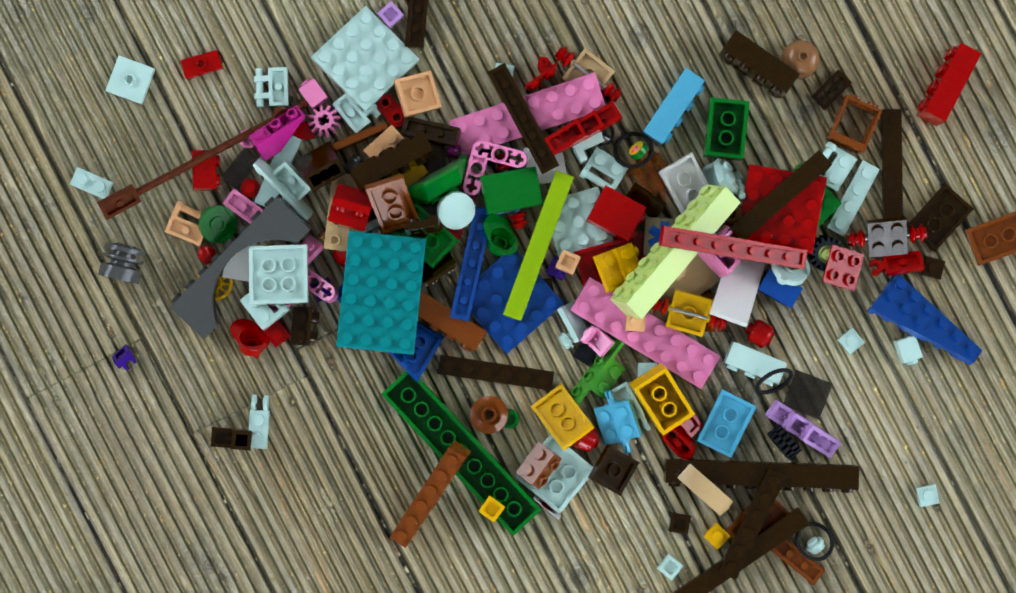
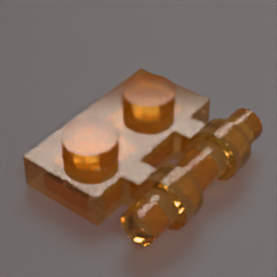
M653 150L652 159L639 168H629L628 171L646 190L657 196L666 186L652 166L656 163L663 169L668 165L661 158L662 155ZM642 157L635 164H639L645 159Z

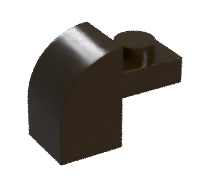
M212 427L210 447L250 451L252 431L240 428Z

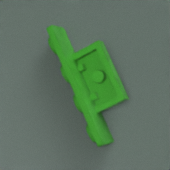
M613 336L611 338L615 342L603 357L598 355L594 359L593 364L583 374L578 384L573 387L570 396L578 405L590 390L604 399V392L610 390L626 368L614 360V357L620 351L624 342Z

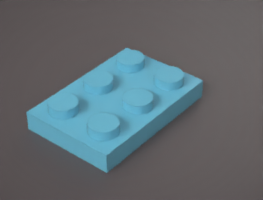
M721 389L696 441L732 458L757 406Z

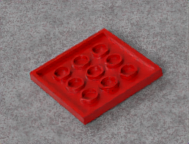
M749 164L745 186L746 197L743 199L741 208L742 216L794 171ZM817 177L746 240L808 250L807 253L813 254L827 177Z

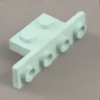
M260 157L253 164L255 171L268 181L272 189L277 190L282 195L283 200L290 204L300 217L308 220L314 211L301 199L311 190L303 175L287 159L273 170Z

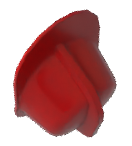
M239 319L230 326V332L238 342L239 350L244 355L253 356L257 359L270 344L267 335L253 321Z

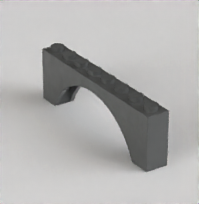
M277 196L275 199L271 197L264 204L266 208L262 213L258 210L251 217L253 222L249 226L245 224L237 232L240 235L235 240L231 238L224 245L227 249L222 254L218 252L211 259L213 263L209 267L205 265L198 272L200 277L196 281L192 279L185 286L187 290L183 294L178 293L171 300L174 304L170 308L203 339L220 323L216 312L215 294L219 277L230 259L247 246L261 241L284 240L298 243L311 230L312 227L280 196Z

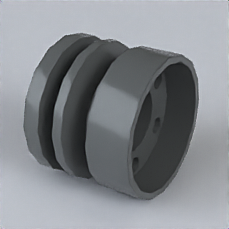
M118 242L106 243L105 248L113 249V253L103 252V255L111 258V261L101 262L98 275L139 284L141 271L133 267L134 264L141 265L144 263V261L136 260L135 258L136 255L145 257L146 252L135 246Z

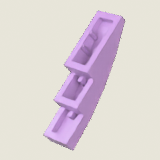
M775 399L765 413L769 419L780 424L784 429L829 458L832 457L841 444L839 440L777 399Z

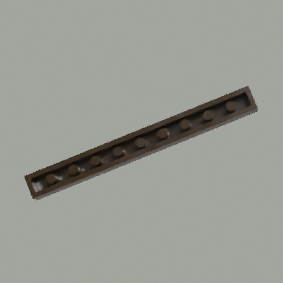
M664 459V482L668 483V486L673 487L680 486L682 482L678 479V476L691 464L715 486L726 485V488L737 489L738 485L745 486V489H757L768 467L787 476L782 485L786 491H795V487L803 488V491L813 492L814 488H822V492H834V489H841L843 493H853V490H859V466Z

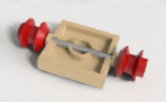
M567 46L564 49L561 47L555 54L557 58L555 62L560 60L563 62L562 67L570 66L561 78L564 82L595 72L600 90L603 91V98L606 96L610 98V103L612 101L616 102L622 95L620 92L621 88H614V82L609 83L608 86L606 84L615 70L586 48H584L576 60L573 59L574 51L571 53L567 52Z

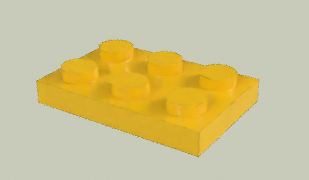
M562 384L530 406L563 451L595 428Z

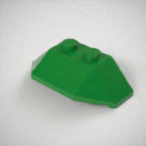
M467 155L407 186L412 201L426 206L430 203L435 205L447 193L459 191L458 188L462 183L468 160Z

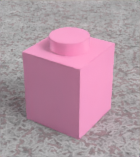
M307 79L300 85L301 88L298 89L312 109H317L319 105L329 100L315 79Z

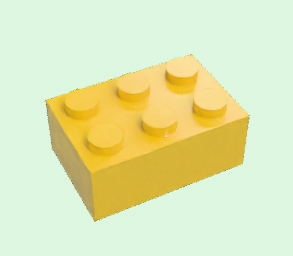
M661 363L629 383V386L656 429L663 436L695 415L671 374Z

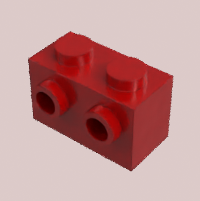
M192 150V159L208 150ZM215 155L192 168L193 191H216L217 186H220V174H216V167L220 166L219 155Z

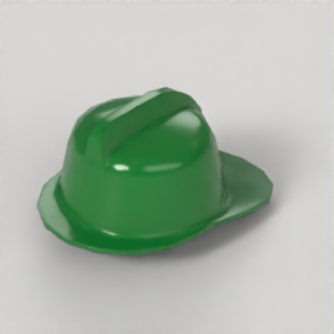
M497 214L488 216L484 221L483 228L487 237L489 251L499 257L514 254L518 249V241L508 221Z

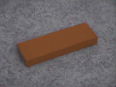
M384 121L333 143L336 152H340L378 136L388 128V125Z
M788 539L771 550L812 585L825 572L815 561L805 558Z

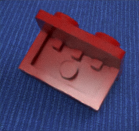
M338 184L332 200L328 221L365 231L372 208L366 191L360 192L359 189Z

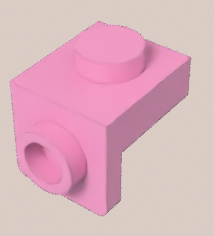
M594 326L587 328L580 339L582 343L588 344L600 357H603L615 343L602 329Z

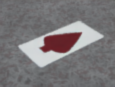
M535 494L533 499L559 520L561 515Z

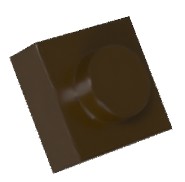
M925 256L924 271H921L920 275L941 280L945 261Z

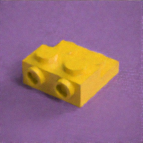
M632 242L593 257L606 293L614 291L626 281L627 275L638 267L639 260L637 257L639 256V250L636 246H633Z

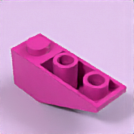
M297 105L249 135L251 142L264 161L282 151L306 117Z

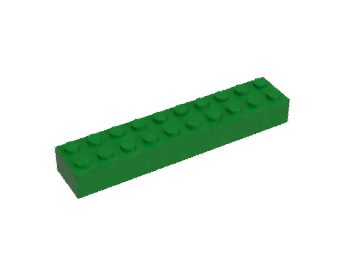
M405 371L381 394L440 458L443 457L454 441H457L471 451L456 476L482 504L490 495L505 505L497 520L512 536L541 511V507L421 378L416 382Z

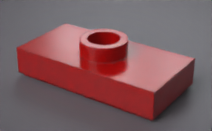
M218 50L180 60L186 79L223 69Z

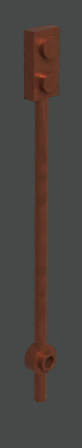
M305 99L289 108L286 106L276 107L272 112L271 118L136 189L130 184L98 201L97 204L106 220L140 203V195L246 140L256 130L267 125L273 119L281 116L296 105L300 110L308 107V102Z

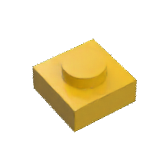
M489 495L478 512L492 522H495L504 510L505 505Z
M715 522L703 537L718 550L728 540L730 535Z

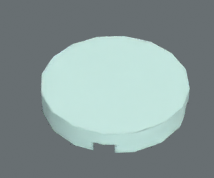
M451 191L439 200L437 216L440 222L447 228L453 230L462 229L473 220L475 205L466 193Z

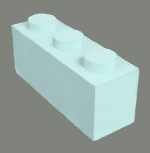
M731 341L723 363L727 364L726 368L735 372L738 369L745 371L744 375L755 379L756 376L762 378L773 370L786 368L787 366L786 362L734 341ZM784 372L767 378L763 383L773 386V384L779 385Z

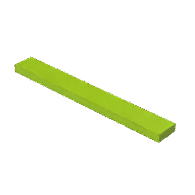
M555 171L503 315L518 321L522 320L574 179L573 176Z

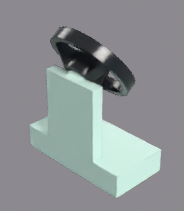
M613 125L610 126L611 137L607 135V130L605 129L572 147L579 164L588 160L584 152L585 150L595 145L606 146L613 141L615 135ZM604 139L609 140L607 143L602 144L605 141Z

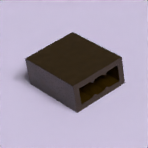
M331 141L297 158L303 177L312 192L347 174Z

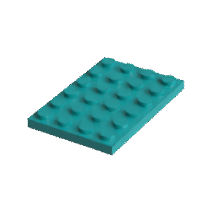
M349 231L336 347L414 355L426 239Z

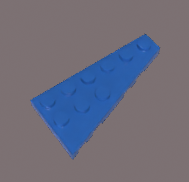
M900 274L894 275L866 311L870 314L875 313L881 316V319L885 322L890 321L896 324L899 329L922 341L927 340L933 343V347L948 351L951 356L968 365L973 364L982 352L981 348Z
M342 283V285L340 286V288L338 289L339 296H338L337 300H338L340 303H341V297H342L343 283ZM418 322L414 355L389 354L418 382L443 341L444 336Z

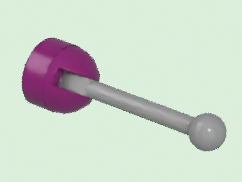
M457 144L456 148L449 147L446 156L457 158L464 156V154L461 153V147ZM490 165L486 167V171L490 169Z

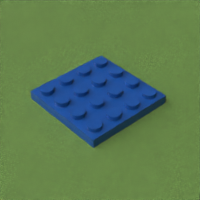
M518 251L512 255L501 256L479 276L471 309L473 317L506 354L564 304L538 274L522 320L518 321L503 315L524 258Z

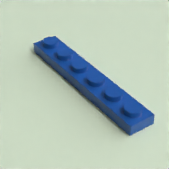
M475 206V215L471 221L450 318L469 322L487 243L483 225L485 219L490 215H487V211L484 208Z

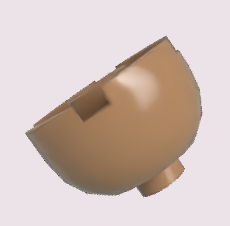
M798 40L792 42L781 54V61L800 74L797 79L809 77L816 71L819 65L820 55L818 49L808 41Z

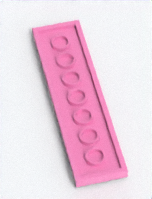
M595 72L523 96L541 131L582 118L590 112L597 111L605 106ZM504 103L449 121L451 126L461 129L457 144L461 147V153L464 155H471L472 147L477 141H487L501 145L522 138ZM481 144V146L477 147V150L480 151L481 148L485 149L484 144Z
M589 277L570 311L658 364H663L668 370L702 389L720 359V355L682 332L665 327V322L650 313L646 314L645 332L626 331V315L610 300L614 291L606 293L602 284Z

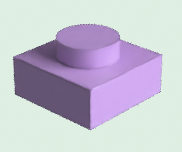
M392 1L377 13L390 29L404 17V14Z

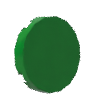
M212 205L201 213L198 226L201 235L206 240L213 243H224L231 239L236 232L237 219L229 208L222 205Z

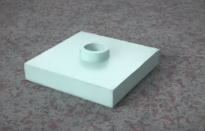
M118 55L105 91L143 105L155 68Z

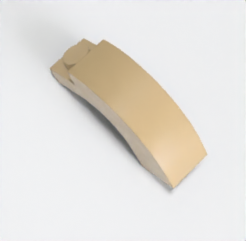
M691 464L678 476V479L720 516L733 503L726 494Z

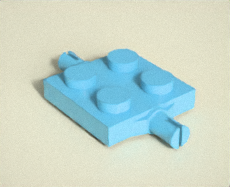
M607 390L604 393L608 403L593 409L605 445L621 443L624 454L630 453L632 450L629 440L642 436L631 398L622 401L615 400L612 390Z

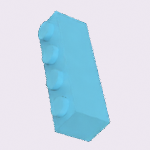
M685 68L642 133L660 146L663 142L667 144L673 136L670 132L674 126L678 128L684 118L681 116L684 111L689 112L694 105L692 101L694 96H700L705 87L702 84L705 80Z

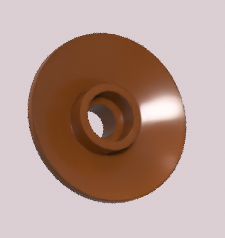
M491 395L483 396L472 405L470 419L478 431L485 434L497 433L504 428L508 421V409L500 398ZM488 411L493 412L494 415L492 418L487 417Z

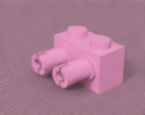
M724 225L716 235L730 237L733 231H728L730 227ZM702 252L697 253L719 278L729 275L741 262L738 258Z

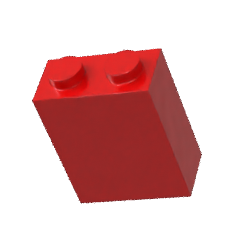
M605 185L586 222L627 243L635 238L638 232L635 229L638 222L642 224L647 215L644 212L646 207Z

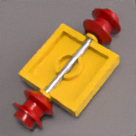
M679 289L675 290L672 304H669L668 297L664 300L659 298L651 308L654 309L653 313L657 310L660 311L661 316L668 309L669 315L665 327L700 337L704 335L707 322L711 330L714 327H718L719 332L721 328L725 329L727 325V320L709 315L713 299Z

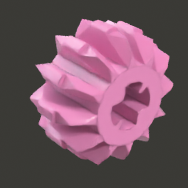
M319 105V112L314 108L313 112L316 115H309V118L314 121L308 123L309 126H315L312 132L316 133L319 130V137H322L324 132L326 137H330V130L336 134L337 132L333 127L341 126L335 122L341 119L340 116H335L337 110L333 109L330 112V105H327L325 110L323 105ZM327 117L329 123H325L323 126L320 120Z

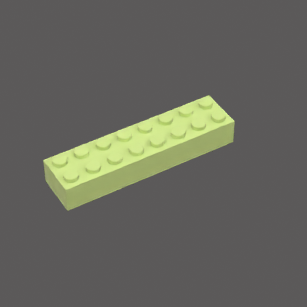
M707 184L701 188L696 199L687 205L684 213L675 219L672 227L714 234L741 202L726 186ZM659 242L655 243L651 247L650 253L639 261L638 267L627 275L626 281L615 289L610 300L625 315L643 319L698 252L659 246Z

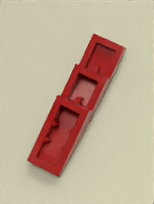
M612 101L579 120L575 119L544 139L553 155H556L622 120L623 117Z

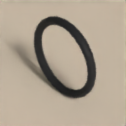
M629 132L619 137L615 142L613 154L616 161L623 167L639 168L651 159L654 150L653 143L643 133ZM639 136L648 142L650 150L648 157L643 162L632 165L624 163L618 157V145L626 137Z
M780 368L767 373L757 382L756 392L765 395L779 391L791 381L793 372L788 368ZM781 372L789 373V377L779 386L764 391L759 389L760 385L767 378Z
M809 522L810 524H808L804 528L808 526H817L822 528L828 534V537L830 539L829 551L821 557H812L805 553L801 548L799 542V536L803 529L798 531L795 535L797 549L805 558L809 560H825L833 552V536L829 529L818 522Z

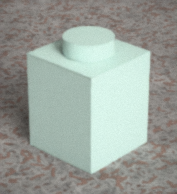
M910 335L893 341L900 363H906L907 366L918 363L917 359L923 357L916 337Z

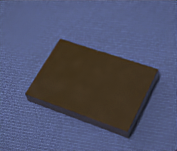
M945 183L907 224V228L909 229L911 224L918 228L920 223H922V227H926L927 238H924L923 242L935 252L974 208Z

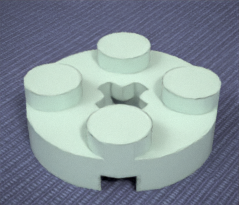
M807 259L805 269L794 268L791 270L786 266L771 264L772 271L777 277V282L781 285H800L807 279L810 273V265Z

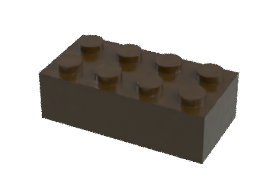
M737 30L719 53L722 62L729 66L730 64L735 66L739 74L742 76L748 75L753 79L752 82L755 85L768 89L767 92L774 98H782L800 75Z

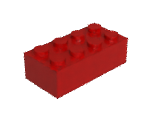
M963 43L948 49L943 57L945 60L944 64L939 66L934 74L936 76L935 81L930 83L925 91L927 93L926 98L922 99L916 108L919 110L916 116L935 126L946 122L982 53Z

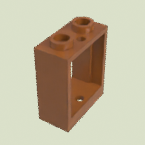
M850 94V96L846 95L843 98L826 140L862 154L866 150L883 110L878 109L879 106L875 103L862 102L860 97ZM847 104L872 115L861 142L836 132Z

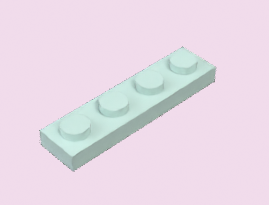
M864 160L861 161L840 200L842 204L835 210L826 227L827 229L842 237L845 236L880 170L879 168Z

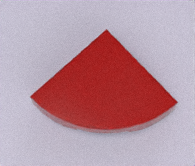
M307 121L301 123L293 134L302 140H313L316 138Z

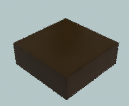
M671 512L668 531L688 535L691 516Z

